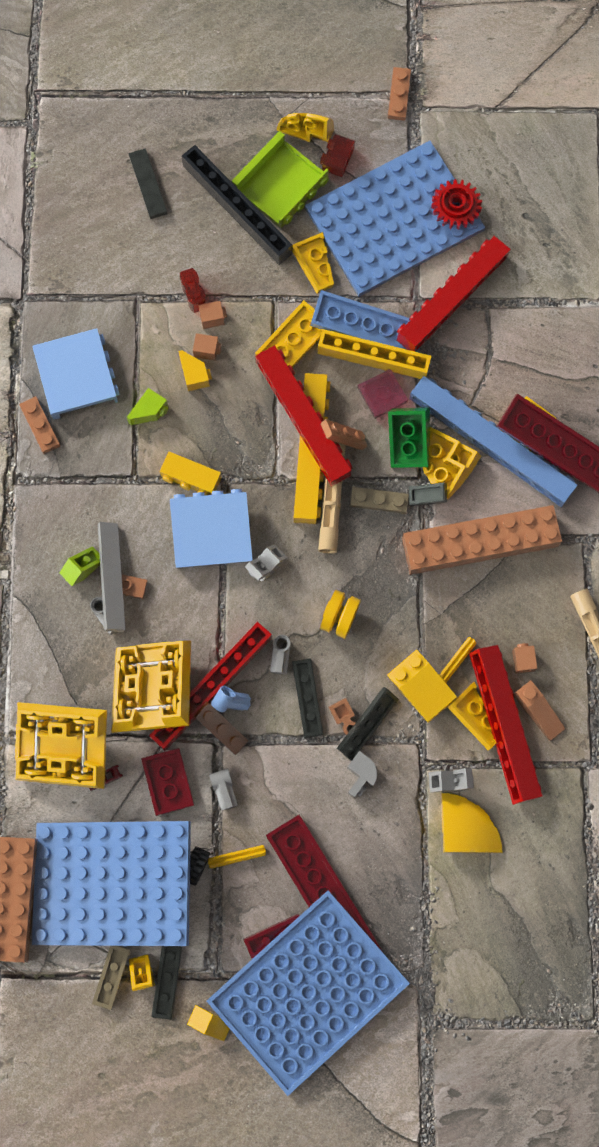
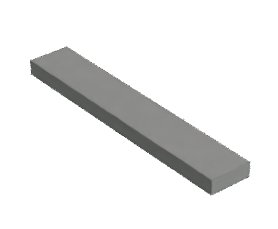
M99 522L98 539L105 631L124 632L125 616L118 523Z

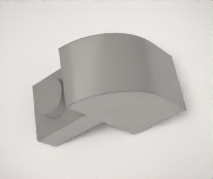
M274 544L267 547L257 559L250 561L245 568L253 578L263 582L288 557Z
M359 751L347 767V769L359 777L348 792L353 798L356 795L360 797L367 788L365 783L373 787L377 778L375 764L369 757Z
M472 768L428 773L430 793L458 792L474 788Z

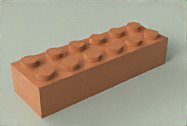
M0 837V961L28 962L38 839Z

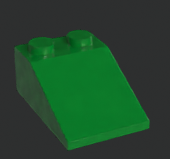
M394 408L388 411L391 468L428 467L430 409Z

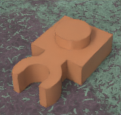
M344 698L328 706L336 724L343 723L342 730L347 735L349 733L347 727L355 725V722L350 719L355 715L347 699Z

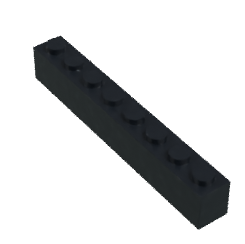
M196 145L181 156L183 167L278 265L282 264L293 254V245Z

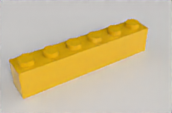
M322 329L318 343V354L418 379L427 376L431 355Z

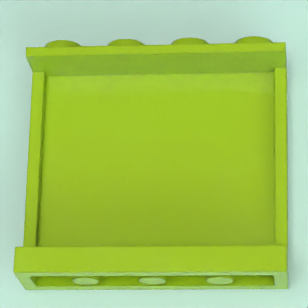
M279 131L231 182L263 215L282 228L285 224L288 225L292 221L293 215L296 212H300L304 208L308 199L314 198L320 187H324L327 184L329 170L326 168L323 171L287 143L285 135Z

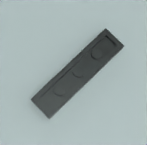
M146 148L128 153L150 219L166 215L167 210Z
M311 658L292 661L304 738L323 736Z
M383 687L336 749L352 761L399 699L391 691Z
M162 946L151 1015L153 1018L172 1020L183 946Z

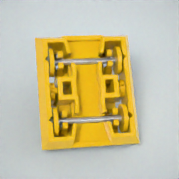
M191 640L116 648L112 733L189 726Z
M18 702L15 780L104 789L107 710Z

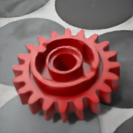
M454 179L453 184L447 181L446 187L440 184V190H435V196H432L433 203L431 208L434 209L433 215H438L437 221L443 220V226L449 223L450 229H452L453 225H456L459 230L460 224L467 228L468 222L473 224L474 219H478L482 209L480 207L482 205V200H480L481 194L476 193V187L470 189V182L465 186L464 180L457 184V180ZM453 203H459L460 206H455Z

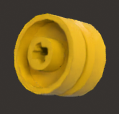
M335 590L325 608L320 629L329 633L333 630L335 623H338L335 631L336 636L346 639L361 599L351 596L346 605L343 606L346 597L345 593Z

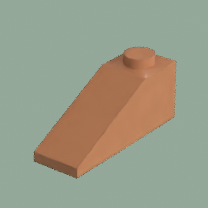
M531 680L513 694V697L549 741L565 730V727L543 694Z

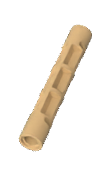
M338 443L343 451L341 454L345 458L346 445ZM325 477L318 551L333 554L337 553L338 525L343 481L331 487Z
M583 589L572 594L570 598L599 657V613L589 590Z

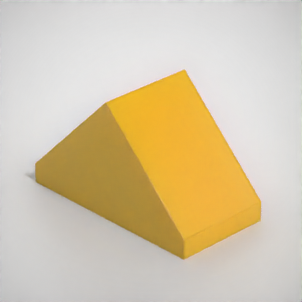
M149 955L129 959L132 991L155 986Z
M195 1005L187 1024L201 1033L221 1041H225L230 1029L217 1014Z

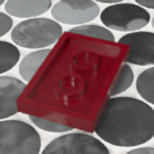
M180 748L141 758L156 816L195 806Z

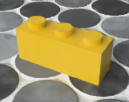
M168 452L159 471L164 481L171 484L173 482L178 483L181 488L188 491L192 489L197 491V493L204 492V496L212 495V491H216L222 478L221 472L172 452Z

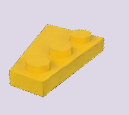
M323 232L293 244V254L315 292L318 294L321 290L325 291L332 288L334 281L331 267L328 263Z
M473 682L450 704L448 709L487 750H490L496 744V741L492 735L482 697L480 698L476 690L477 686Z

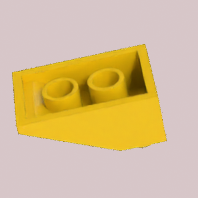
M415 650L387 674L393 685L427 723L458 698L418 650Z

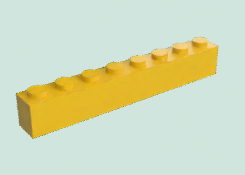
M305 373V390L303 392L306 397L310 396L314 403L312 407L315 412L319 411L323 420H328V417H324L325 410H329V399H326V392L330 393L331 381H327V375ZM301 436L298 454L294 523L316 524L317 518H321V507H318V500H322L323 489H319V482H323L324 474Z

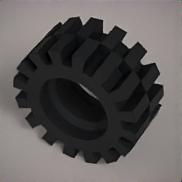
M195 846L190 855V884L194 886L199 882L210 856V852Z

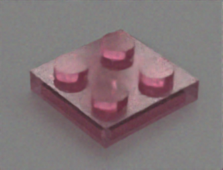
M391 369L357 385L359 392L375 419L388 413L391 409L408 403V399Z

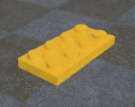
M303 300L256 351L255 356L275 345L278 350L281 349L286 358L284 361L287 366L291 365L293 368L320 339L322 329L310 326L315 309Z

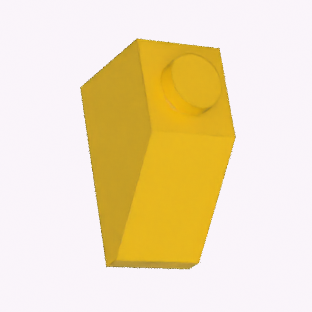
M183 350L178 351L188 392L210 387L209 380H212L210 369H206L205 363Z

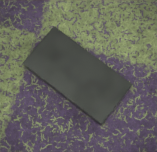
M444 482L409 486L410 506L447 502V484Z

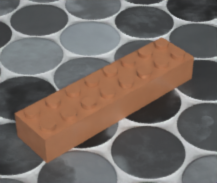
M554 505L403 533L402 537L410 575L559 547L562 542Z

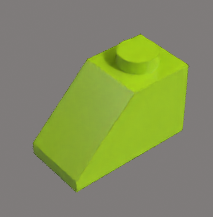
M148 388L127 416L128 423L135 425L157 421L160 416L163 417L168 411L167 400Z
M92 546L70 557L59 573L71 586H74L85 580L100 566V554Z

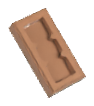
M122 575L123 595L144 599L148 581Z

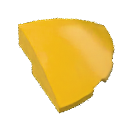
M293 113L281 118L277 131L310 142L312 137L329 142L334 132V121L329 117L317 114Z
M430 427L429 465L422 468L431 484L443 482L447 484L448 500L471 474L481 455L477 451L463 445L460 441Z
M441 793L443 853H503L498 830L491 821L490 816L480 806L467 800L465 797Z

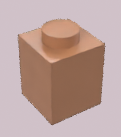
M220 301L198 305L203 329L225 325L224 318H227L225 307H221Z
M196 333L193 346L194 357L216 361L217 354L220 355L221 344L218 341V337Z
M528 643L518 644L512 650L515 674L535 672L537 663L534 646H529Z

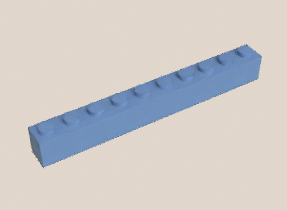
M423 376L410 393V400L421 408H429L431 415L558 506L562 507L577 487V484H575L571 477L564 476L556 466L544 462L543 457L530 452L527 446L516 442L513 437L502 432L496 427L494 422H488L477 410H471L463 400H457L449 390L439 387L432 378Z

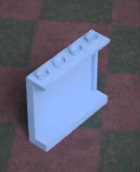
M97 328L32 346L53 420L59 419L62 413L113 399L115 403L118 402L117 396L120 393L117 384L113 385L112 379L115 378L113 368H109L107 364L110 361L108 351H104L102 346L106 344L103 334H99Z
M233 489L228 494H224L223 491H212V495L204 496V492L193 493V497L177 494L174 495V498L170 499L176 568L249 562L253 560L247 493L243 492L242 489Z

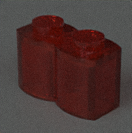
M337 134L334 135L333 139L330 138L326 147L328 151L326 154L323 153L320 160L322 170L324 171L327 168L329 173L343 177L353 154L355 141Z
M190 268L180 272L182 290L187 296L188 306L195 313L199 311L198 305L206 304V297L200 285L195 269Z

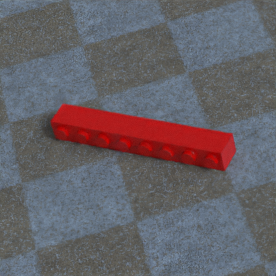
M495 236L490 240L486 239L481 245V249L478 252H473L469 257V261L466 264L463 263L458 268V273L455 276L451 275L446 280V285L443 288L439 287L433 294L434 297L431 300L427 299L421 306L422 309L419 312L415 311L409 318L410 321L400 326L397 330L398 336L396 341L407 350L416 352L508 258L511 249Z
M274 345L255 356L256 364L332 487L350 477L353 467L350 461L342 456L341 446L326 438L321 423L324 421L319 411L315 412L312 407L314 406L310 396L306 397L303 392L305 390L303 384L293 376L295 372L292 366H287L284 361L286 359L284 353Z
M258 621L190 692L189 726L196 720L194 715L207 701L211 704L220 687L228 686L272 639V634ZM189 726L155 729L149 736L166 751Z
M499 646L479 648L469 653L492 735L496 741V749L512 804L543 797Z

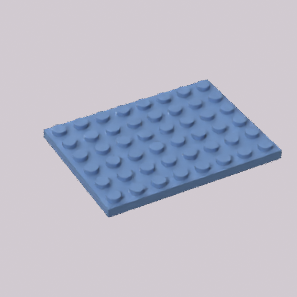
M431 141L305 205L307 213L319 233L323 232L324 241L358 297L485 230V226L479 217L474 219L473 224L468 222L467 228L460 224V229L458 230L456 225H453L452 229H450L449 223L443 226V220L437 221L438 215H433L434 209L431 208V205L433 203L432 196H435V190H440V184L446 187L447 181L453 184L454 177ZM453 203L455 206H460L459 203Z
M191 821L37 823L36 839L38 840L34 876L32 945L189 946Z
M327 890L206 1002L285 1094L289 1096L410 983Z

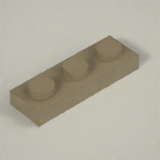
M352 487L350 507L406 514L409 494Z
M110 946L94 995L93 1005L109 1010L113 1009L131 951L130 949Z

